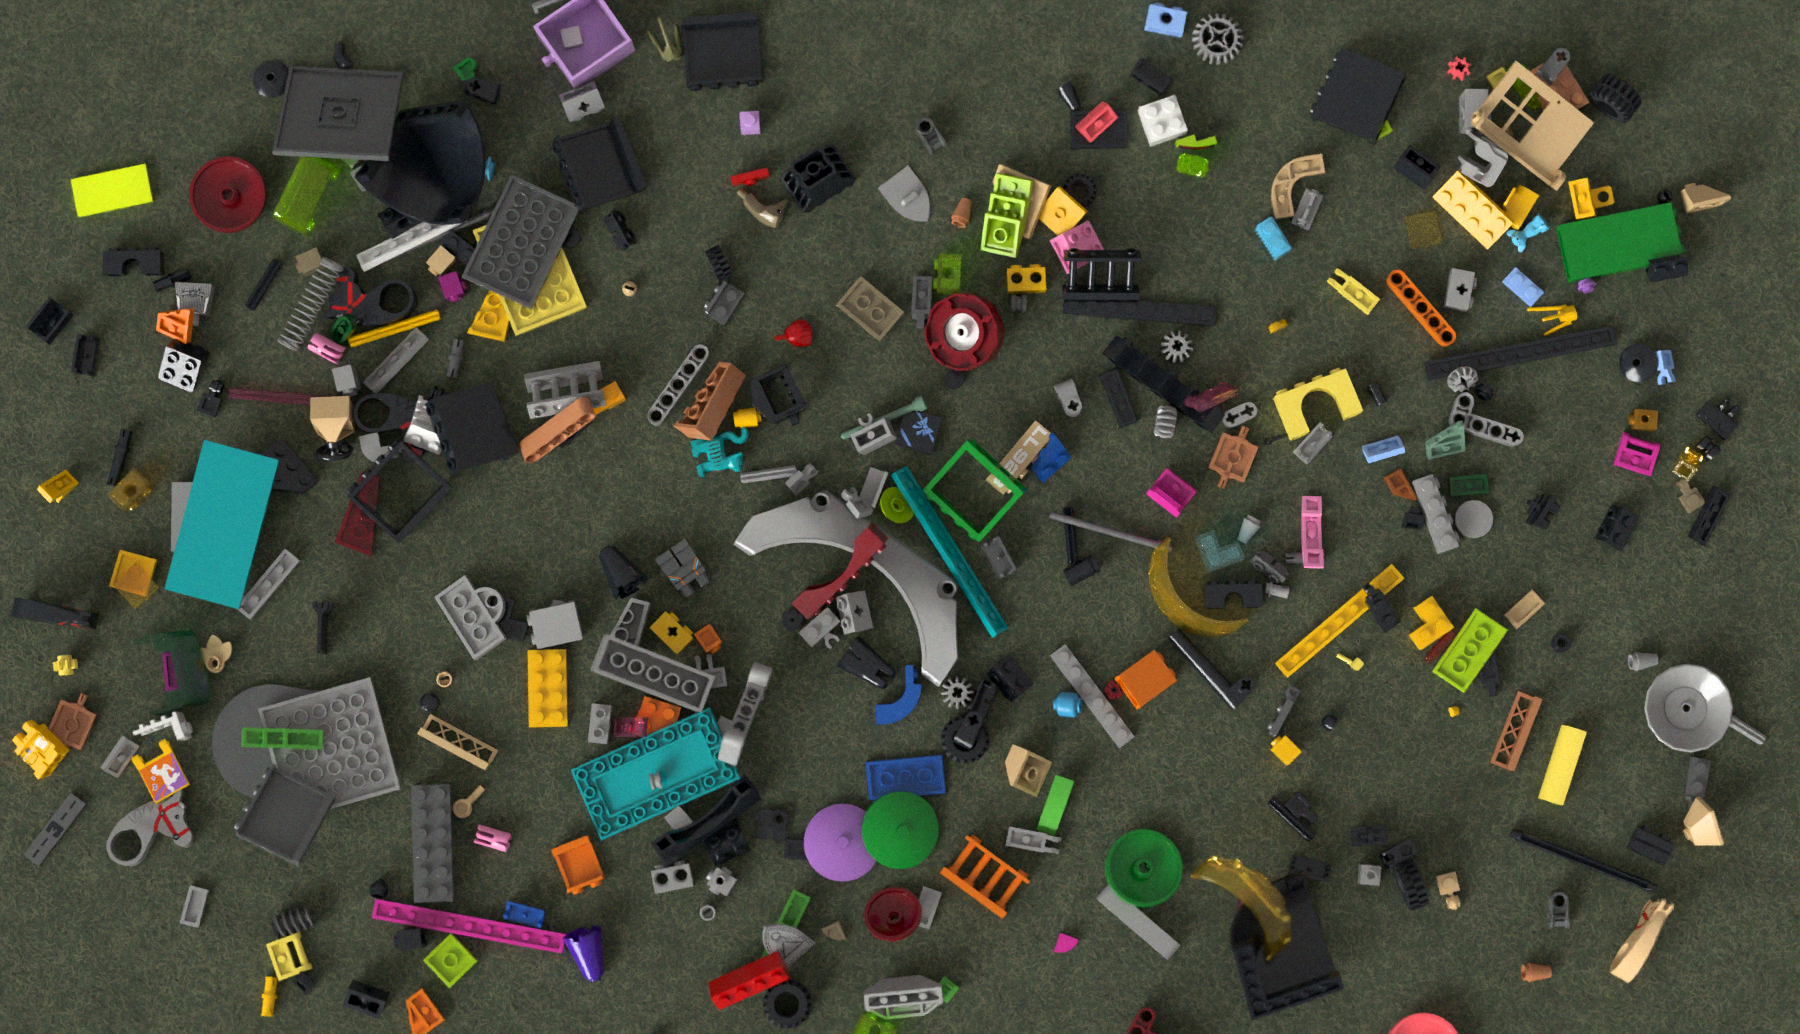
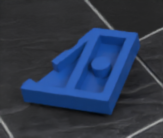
M1053 433L1048 437L1051 440L1046 449H1041L1038 459L1035 460L1031 467L1043 483L1072 458Z

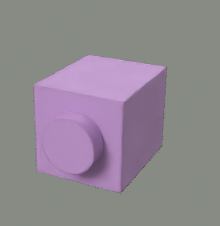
M759 111L740 112L742 135L761 134Z

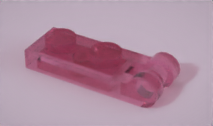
M1225 382L1220 383L1218 386L1207 389L1196 396H1187L1185 405L1203 412L1237 396V388Z

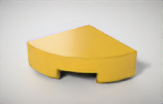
M1282 319L1279 322L1270 324L1268 329L1272 334L1288 326L1285 319Z

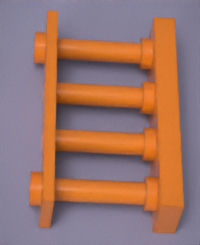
M973 834L971 837L967 835L965 839L969 843L952 867L949 866L948 869L943 867L940 873L1003 919L1007 914L1004 910L1006 908L1005 904L1022 881L1027 884L1030 882L1027 879L1029 875L1021 869L1018 871L1014 870L981 846L980 843L982 841ZM977 847L985 854L970 875L962 880L957 876L958 870L973 849ZM992 858L1001 865L983 890L977 891L973 888V882ZM1008 869L1016 877L1000 900H996L994 903L988 899L990 897L989 893Z

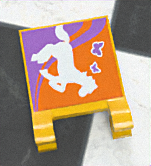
M166 739L158 742L164 753L146 764L139 754L131 758L155 804L190 785L173 752L171 744Z

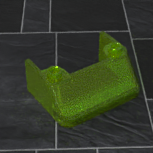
M301 156L277 204L273 217L282 226L310 238L311 234L309 232L312 231L315 225L312 215L328 182L336 180L339 173L341 174L342 169L326 158Z

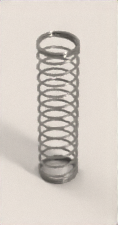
M322 257V262L319 263L330 269L337 276L330 275L317 268L316 270L327 276L334 283L325 281L315 275L312 276L330 289L320 287L312 282L309 283L320 289L327 296L305 288V290L321 299L323 303L302 295V297L308 299L320 309L310 307L298 301L299 304L314 312L316 316L295 308V310L301 312L313 322L303 320L291 314L292 317L300 320L309 329L287 321L305 334L301 335L284 327L285 330L297 336L302 342L288 338L283 334H280L282 337L277 339L282 345L297 352L301 349L297 343H304L301 337L308 336L304 330H311L307 323L314 324L315 322L311 317H318L314 310L321 311L322 308L318 304H325L321 297H329L324 290L332 291L331 286L328 284H336L335 280L331 277L339 278L336 271L341 272L344 270L341 265L326 257Z

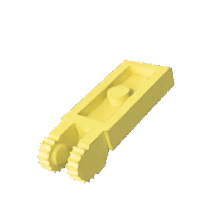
M1336 268L1335 274L1346 282L1342 286L1333 278H1329L1327 282L1368 315L1380 299L1353 277H1349Z

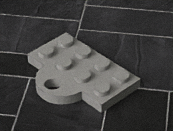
M464 575L435 596L436 601L474 660L477 661L507 639L497 623L503 617L506 607L502 594L497 590L489 587L476 589L469 577ZM492 596H496L498 599L495 606H491L489 602Z

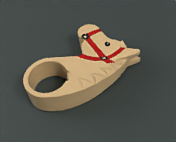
M1658 899L1656 902L1652 900L1647 901L1640 913L1641 917L1636 929L1620 947L1611 964V974L1627 983L1635 977L1655 944L1666 918L1674 907L1673 904H1666L1665 899Z

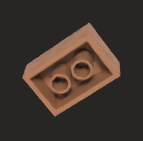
M1560 55L1557 60L1561 61L1563 59ZM1543 64L1530 71L1577 110L1584 108L1589 103L1567 65L1561 70V73L1551 86L1536 75V72ZM1535 92L1534 95L1544 110L1550 102Z

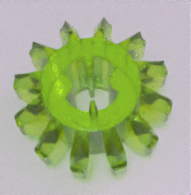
M1181 154L1177 161V171L1187 176L1204 178L1208 172L1209 161L1203 157Z

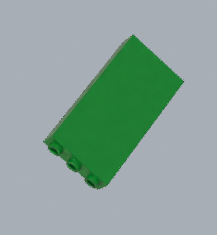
M1666 203L1557 226L1556 230L1568 283L1590 277L1597 278L1648 267V260L1685 253L1684 245L1680 244L1679 239L1681 236L1680 227L1676 226L1675 218H1677L1675 207H1672V203Z

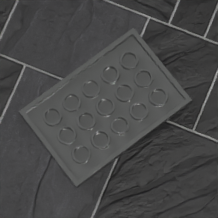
M511 174L464 270L462 278L532 310L579 213L578 206Z

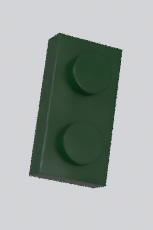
M1487 474L1448 478L1450 497L1489 493Z

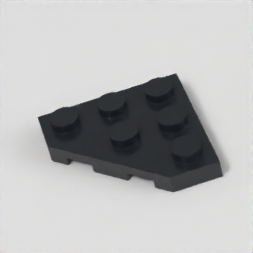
M282 438L260 453V455L280 460L272 491H290L296 494H304L318 483L317 478Z

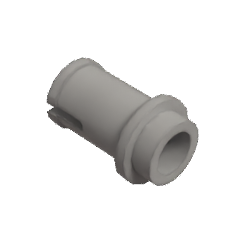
M1271 581L1270 583L1266 582L1264 594H1267L1268 597L1273 595L1287 599L1289 586L1273 584Z

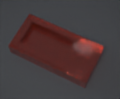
M1452 631L1444 634L1424 657V661L1428 665L1432 664L1456 634Z

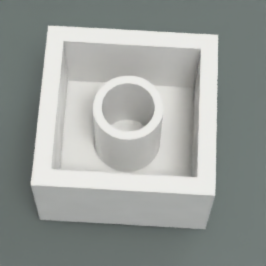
M1175 95L1141 106L1138 109V114L1150 147L1186 135L1188 131Z

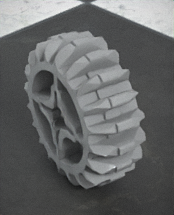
M1216 13L1214 19L1209 14L1207 16L1208 21L1202 18V24H1196L1198 30H1193V35L1197 36L1192 38V42L1197 43L1193 46V49L1200 48L1197 55L1200 56L1203 53V61L1209 57V64H1212L1214 59H1216L1217 65H1220L1221 59L1226 64L1228 58L1233 60L1234 54H1239L1240 51L1237 48H1242L1243 44L1238 42L1243 40V36L1239 35L1242 33V29H1235L1238 26V22L1231 24L1232 17L1228 21L1225 20L1226 14L1219 18V14ZM1221 25L1224 26L1225 29L1217 30L1215 27L1211 26ZM1205 30L1208 31L1210 40L1206 45H1204L1202 34ZM1231 33L1233 44L1229 49L1225 38ZM1215 36H1216V37H1219V36L1221 37V36H1222V38H1221L1220 41L1217 40L1216 42H1215V41L1213 42ZM1217 47L1224 52L1216 53L1210 51L1209 49Z

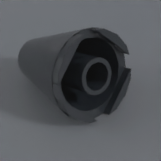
M607 545L600 550L599 559L616 600H618V597L624 599L639 590L637 586L641 583L645 585L648 580L647 576L615 546L610 547V545Z

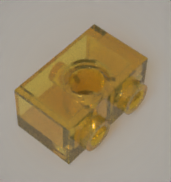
M133 468L107 496L124 512H132L139 506L138 501L142 497L146 498L150 495L154 484L138 469ZM131 487H135L136 494L130 497L128 490Z

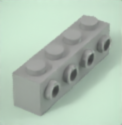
M1433 474L1414 480L1412 485L1418 497V502L1437 554L1459 547L1460 539L1457 532H1454L1452 529L1453 519L1450 513L1447 514L1445 507L1447 503L1444 496H1441L1439 493L1440 483L1437 477L1434 478Z

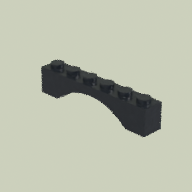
M745 775L732 784L721 800L701 818L685 827L665 832L651 842V845L659 858L668 867L760 801L761 797L756 787Z

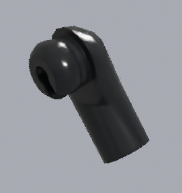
M336 43L334 62L341 69H351L352 61L344 56L345 45Z

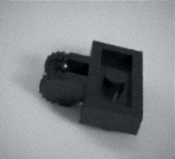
M1726 397L1718 407L1709 400L1696 414L1699 419L1723 440H1726L1738 427L1730 419L1739 410L1740 407L1738 405L1733 406L1727 415L1721 411L1729 404L1731 400L1729 397Z

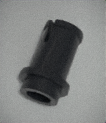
M1377 381L1367 386V392H1370L1376 407L1387 402L1380 388L1381 384H1378Z

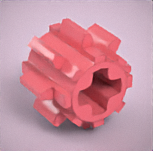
M1456 56L1453 62L1448 63L1451 69L1447 73H1452V80L1459 77L1462 81L1464 75L1469 76L1470 71H1468V68L1471 64L1466 63V57L1460 60ZM1457 65L1459 67H1463V70L1461 72L1459 69H1455Z

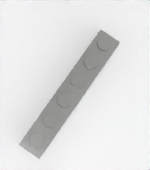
M1066 644L1050 655L1118 748L1135 737Z

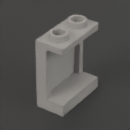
M575 599L567 601V603L529 610L527 622L533 628L534 633L531 634L533 645H537V649L583 639L584 636Z

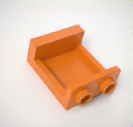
M1155 649L1114 678L1136 709L1145 705L1177 681L1174 671L1165 665L1163 656L1156 652Z
M589 835L551 849L568 893L573 892V895L583 892V887L591 885V888L602 884L601 880L605 879Z

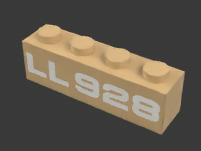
M1035 420L1000 464L1016 479H1022L1029 471L1026 469L1029 464H1034L1042 448L1046 449L1051 440L1048 438L1051 433ZM992 473L986 479L1001 494L1011 493Z

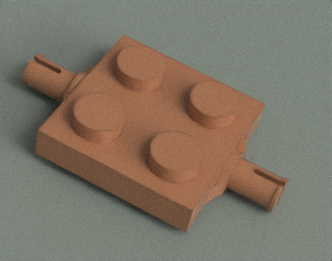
M1242 426L1238 436L1222 433L1208 467L1221 475L1218 487L1225 489L1228 479H1235L1244 483L1258 450V446L1250 444L1245 439L1249 428L1245 429Z
M80 693L77 703L60 700L48 728L65 746H72L83 750L98 715L84 707L88 696Z

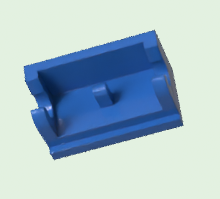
M510 900L507 901L506 912L503 916L505 920L542 929L547 910Z

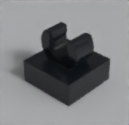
M1411 506L1409 513L1404 514L1401 524L1402 528L1421 530L1424 523V515L1418 514L1419 507Z

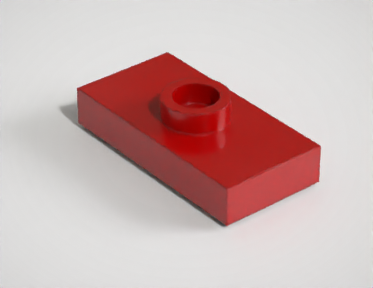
M767 168L733 175L730 178L732 186L741 184L751 186L757 184L758 180L769 178Z

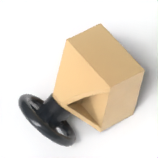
M350 397L311 398L310 420L316 433L326 440V444L316 450V457L325 461H338L350 457L354 452V448L350 444L341 443V439L355 432L354 407Z

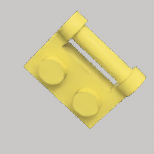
M300 932L266 944L279 981L297 975L301 971L305 972L313 969L311 963L308 962L301 943ZM291 941L294 943L301 963V967L296 968L288 946V942Z

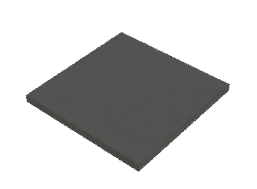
M290 66L272 150L273 155L389 161L403 83V72Z

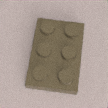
M862 276L856 280L836 304L839 309L879 342L904 314V311Z

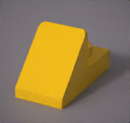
M65 469L39 485L37 490L49 503L55 500L59 503L79 482Z

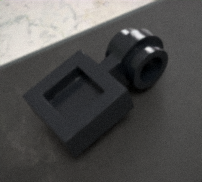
M217 379L211 382L209 391H212L211 395L203 393L197 411L217 417L223 400L217 398L216 395H221L224 390L225 384Z

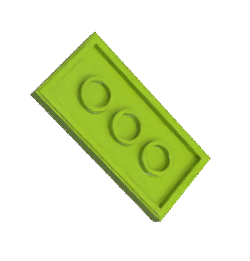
M1476 608L1432 672L1465 693L1506 635L1508 629Z

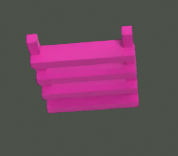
M1167 467L1146 494L1177 518L1197 490Z

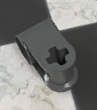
M1565 48L1557 49L1536 72V75L1551 86L1561 73V70L1569 62V51ZM1562 55L1563 59L1561 61H1558V57Z
M924 117L917 122L916 131L930 155H933V152L939 148L947 146L945 139L931 119ZM927 123L930 125V130L924 132L920 129V125Z
M1554 891L1548 896L1547 924L1549 929L1553 927L1569 928L1570 925L1569 900L1566 894L1559 891ZM1557 895H1560L1562 897V903L1556 906L1554 904V898Z

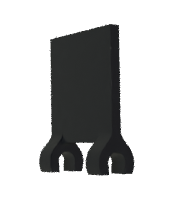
M313 601V609L318 614L317 653L327 655L328 616L334 610V604L324 601L323 606V603Z

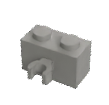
M870 413L867 414L869 417L867 423H864V420L859 418V424L865 428L850 435L857 451L862 455H866L898 439L890 421L883 418L874 423V417Z
M827 607L804 627L799 634L811 648L824 638L825 645L831 649L829 640L832 638L837 642L840 640L836 635L830 634V632L841 622Z

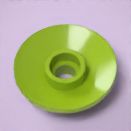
M898 487L888 488L882 493L880 506L882 512L889 520L895 523H906L913 517L914 512Z

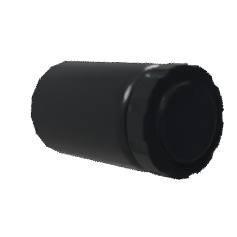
M1090 555L1088 558L1063 569V572L1070 586H1073L1095 575V573H1099L1100 567L1096 559Z

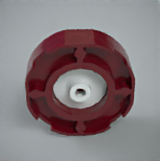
M968 293L953 294L936 303L930 310L927 326L924 328V336L933 358L941 365L958 371L974 370L991 362L999 353L1004 340V324L996 307L986 298Z

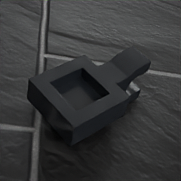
M1299 792L1284 805L1297 819L1302 815L1310 825L1318 819L1308 810L1312 804Z

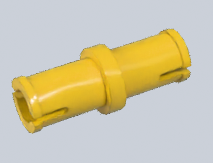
M265 977L261 1016L274 1017L275 999L278 997L276 995L278 978Z

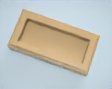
M1532 589L1508 610L1504 617L1515 629H1518L1545 603Z

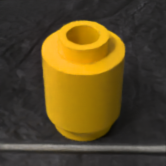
M756 407L739 409L738 412H733L735 427H740V429L742 427H757L758 422H762L761 413L756 411Z

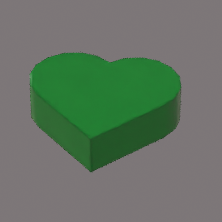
M466 58L453 67V69L462 81H466L475 77L474 71L477 68V64L474 59Z

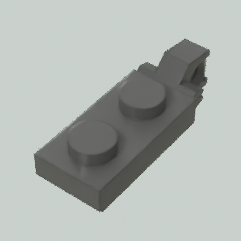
M913 275L911 314L912 319H917L916 329L924 330V319L928 320L930 315L932 276Z
M1292 685L1289 686L1285 692L1286 702L1280 703L1276 711L1279 713L1277 719L1272 718L1267 728L1270 730L1269 735L1274 738L1279 733L1301 691Z
M1690 757L1684 792L1685 800H1689L1688 811L1695 798L1699 796L1702 799L1705 798L1711 760Z

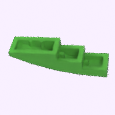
M242 727L241 747L322 750L323 730Z
M793 889L777 924H785L797 928L811 897ZM766 948L761 958L769 955V953L766 951Z

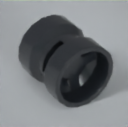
M1706 435L1694 447V450L1697 453H1701L1708 462L1721 448L1717 444H1713L1712 439Z

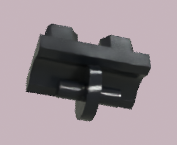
M1543 493L1541 498L1537 496L1534 501L1528 500L1526 504L1530 508L1527 513L1530 515L1525 523L1546 530L1550 524V521L1545 518L1546 514L1549 512L1555 515L1560 509V506L1555 502L1557 498Z
M1386 825L1350 827L1352 847L1387 845Z

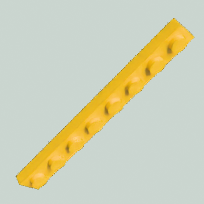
M1391 564L1369 584L1373 585L1375 590L1379 588L1386 595L1404 577ZM1363 588L1275 662L1276 666L1287 678L1369 609L1364 602L1367 594Z

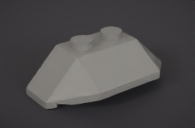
M922 975L881 979L864 992L865 1010L884 1019L925 1016L937 1005L943 1003L941 984Z

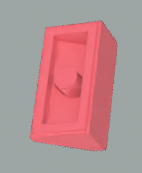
M1102 101L1075 127L1091 143L1118 116L1108 103Z

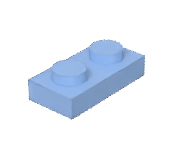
M1516 267L1502 281L1530 307L1544 293Z
M1399 435L1362 446L1368 463L1405 453V448Z

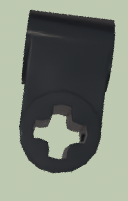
M473 77L464 81L462 89L468 96L480 99L486 103L489 101L491 104L496 105L501 85ZM474 83L473 86L476 87V89L472 90L470 84Z
M972 711L966 715L953 742L971 749L982 724V716L978 712ZM977 715L979 723H975L973 726L970 725L969 716Z

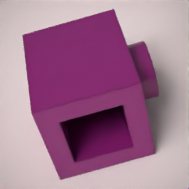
M457 271L438 277L447 301L451 300L453 303L462 300L467 286L464 278L460 279Z

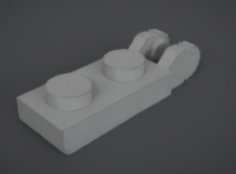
M1009 826L1005 845L1042 853L1045 851L1059 854L1057 848L1045 847V842L1047 839L1058 843L1061 842L1062 838Z

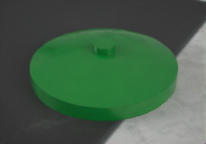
M906 791L889 792L877 798L867 809L861 827L862 840L868 853L880 864L894 869H906L923 862L933 851L939 832L936 814L929 803L920 796Z
M1148 829L1133 830L1122 835L1109 849L1105 861V874L1112 891L1124 902L1137 907H1152L1166 901L1177 890L1183 873L1182 859L1173 842L1163 834Z

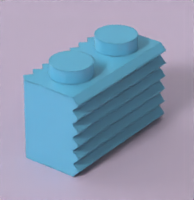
M1272 216L1256 226L1255 231H1257L1265 247H1268L1267 250H1269L1271 257H1274L1273 260H1277L1291 251V245Z

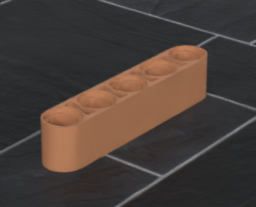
M583 397L575 400L519 443L525 462H536L595 418V413L590 399Z

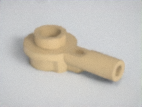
M479 785L467 799L457 800L453 805V813L459 818L468 817L472 812L473 802L485 789Z

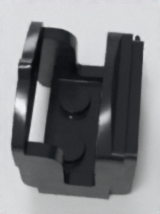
M786 363L751 380L753 407H756L764 417L775 424L788 419L792 426L799 424L796 415L808 408ZM781 376L780 379L784 387L788 386L791 391L788 395L792 403H797V405L776 414L762 384Z

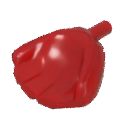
M798 319L786 328L785 334L774 336L775 341L787 339L790 344L796 347H807L811 345L813 332L808 322Z

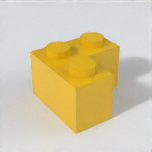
M1430 596L1414 607V610L1424 624L1408 635L1417 648L1422 650L1454 627L1433 596Z

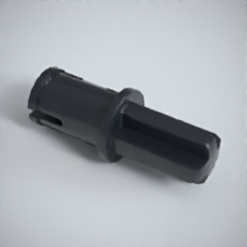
M188 269L173 275L169 273L168 276L155 280L152 284L158 293L170 287L175 288V282H184L191 279V274Z

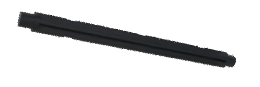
M1512 829L1509 837L1516 839L1518 842L1526 843L1641 888L1646 892L1655 893L1658 885L1651 883L1650 880L1647 881L1524 833L1522 830Z

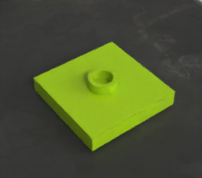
M450 933L423 959L449 988L478 962L474 955L453 933Z

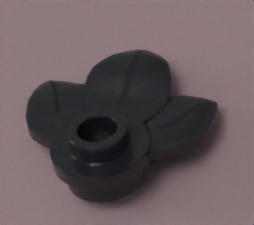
M765 808L753 815V818L761 823L757 830L758 839L773 837L777 844L785 839L787 834L786 825L789 822V816L786 811L782 809L772 811ZM778 815H781L783 817V821L781 823H778L776 821V817Z

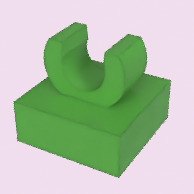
M944 976L939 984L942 987L943 1000L948 1003L959 987Z

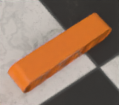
M1392 271L1386 279L1389 288L1440 346L1448 347L1456 339V333L1403 271ZM1393 275L1400 277L1401 282L1399 284L1393 283L1391 279ZM1404 290H1411L1413 298L1405 297ZM1417 304L1425 306L1426 310L1424 313H1420L1417 310ZM1429 319H1436L1438 327L1430 326ZM1442 333L1450 335L1451 339L1449 342H1445L1442 339Z

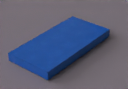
M943 755L866 762L869 800H876L880 796L894 791H906L918 796L946 793Z

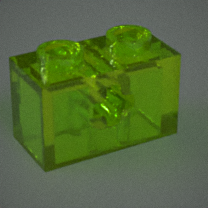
M939 254L938 259H934V270H938V278L934 277L933 289H937V294H960L962 254ZM945 270H949V273L953 274L949 276V279L942 275L945 273Z

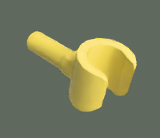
M1340 653L1336 656L1356 671L1360 670L1364 665L1358 657L1352 661Z

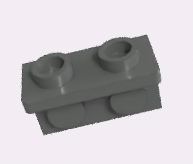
M726 280L723 283H718L714 290L715 296L713 299L709 298L704 306L706 309L705 314L723 326L726 325L745 293L730 285Z

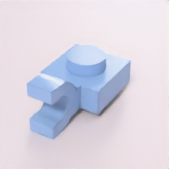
M1671 350L1656 351L1658 359L1657 370L1661 371L1658 376V385L1666 384L1665 377H1667L1668 382H1675V377L1672 374L1674 364Z

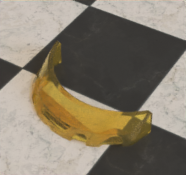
M1167 536L1154 548L1149 565L1150 589L1158 608L1164 615L1168 616L1169 621L1174 625L1196 635L1222 636L1235 632L1249 621L1245 616L1241 620L1236 621L1213 620L1190 609L1179 598L1169 578L1167 556L1171 542L1170 537Z
M1211 855L1201 862L1190 876L1194 879L1207 880L1226 888L1250 908L1265 933L1267 941L1266 959L1270 961L1292 939L1290 925L1292 918L1291 914H1287L1284 907L1286 904L1278 890L1270 884V881L1257 870L1248 869L1242 865L1241 861L1236 859L1227 860L1218 858L1219 855Z

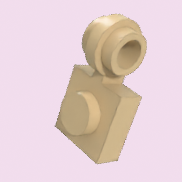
M1456 872L1436 876L1440 895H1449L1446 898L1448 909L1456 910L1457 907H1460L1458 895H1453V892L1460 891Z

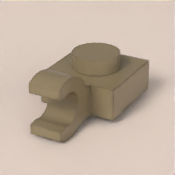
M1685 478L1676 482V485L1682 492V495L1678 498L1688 513L1704 505L1705 501L1696 487L1690 489Z

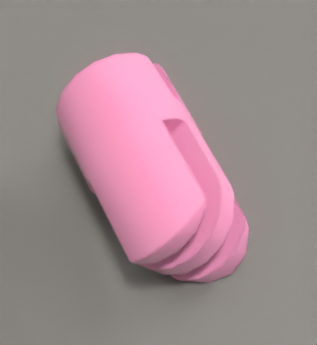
M315 333L310 340L312 344H308V349L338 365L346 348L319 333Z
M478 824L477 829L480 831L476 832L477 838H475L474 843L504 852L508 850L510 846L508 841L512 839L511 833Z

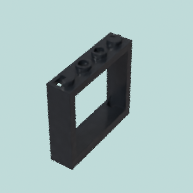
M402 439L398 442L394 440L387 448L389 451L385 455L381 454L374 461L376 465L371 470L367 468L363 472L361 481L358 484L354 482L348 488V498L398 543L452 489L451 484ZM402 448L437 480L441 486L396 531L357 494Z

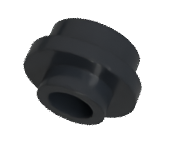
M1481 383L1474 390L1476 396L1481 400H1490L1493 397V389L1487 384Z
M1560 633L1552 638L1551 646L1556 652L1563 653L1570 648L1571 641L1567 635ZM1560 639L1564 641V645L1562 647L1558 646L1557 644L1558 640Z

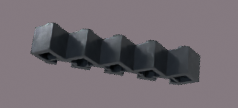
M1115 336L1102 353L1118 368L1121 367L1129 376L1140 384H1144L1151 392L1159 398L1166 400L1173 408H1176L1181 414L1188 416L1202 429L1210 433L1215 430L1225 416L1220 411V405L1214 401L1208 402L1198 394L1199 390L1194 386L1189 385L1188 387L1182 384L1176 378L1177 374L1172 370L1167 369L1166 371L1160 368L1154 362L1155 358L1150 354L1146 353L1144 355L1138 352L1132 346L1134 343L1127 337L1122 339Z

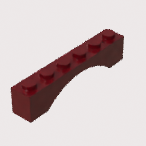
M872 522L855 539L852 559L844 573L830 582L809 585L792 604L807 619L812 615L816 618L823 611L821 606L825 602L829 605L836 598L834 593L837 590L842 592L849 585L846 581L850 577L854 580L861 573L859 568L862 565L867 567L874 560L872 555L875 552L880 554L887 547L884 543L889 538Z

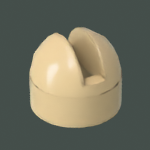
M627 281L623 284L622 291L624 295L632 297V295L634 296L637 293L638 288L634 282ZM625 286L634 288V291L626 289Z
M447 671L440 672L436 678L438 685L441 687L449 686L452 682V675ZM449 676V678H450V679L440 680V677Z

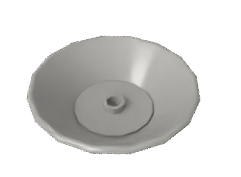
M1687 663L1670 667L1655 678L1647 691L1644 710L1648 726L1659 741L1674 750L1695 752L1708 749L1722 739L1731 724L1733 704L1729 689L1717 674L1704 666ZM1684 705H1687L1689 708L1687 712L1683 711Z

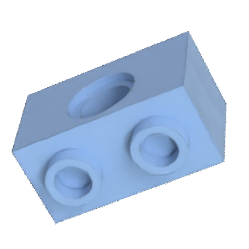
M1160 3L1150 4L1144 30L1181 38L1187 12L1183 11L1180 7H1172L1171 9L1166 8L1165 5ZM1169 16L1171 22L1164 23L1161 17Z

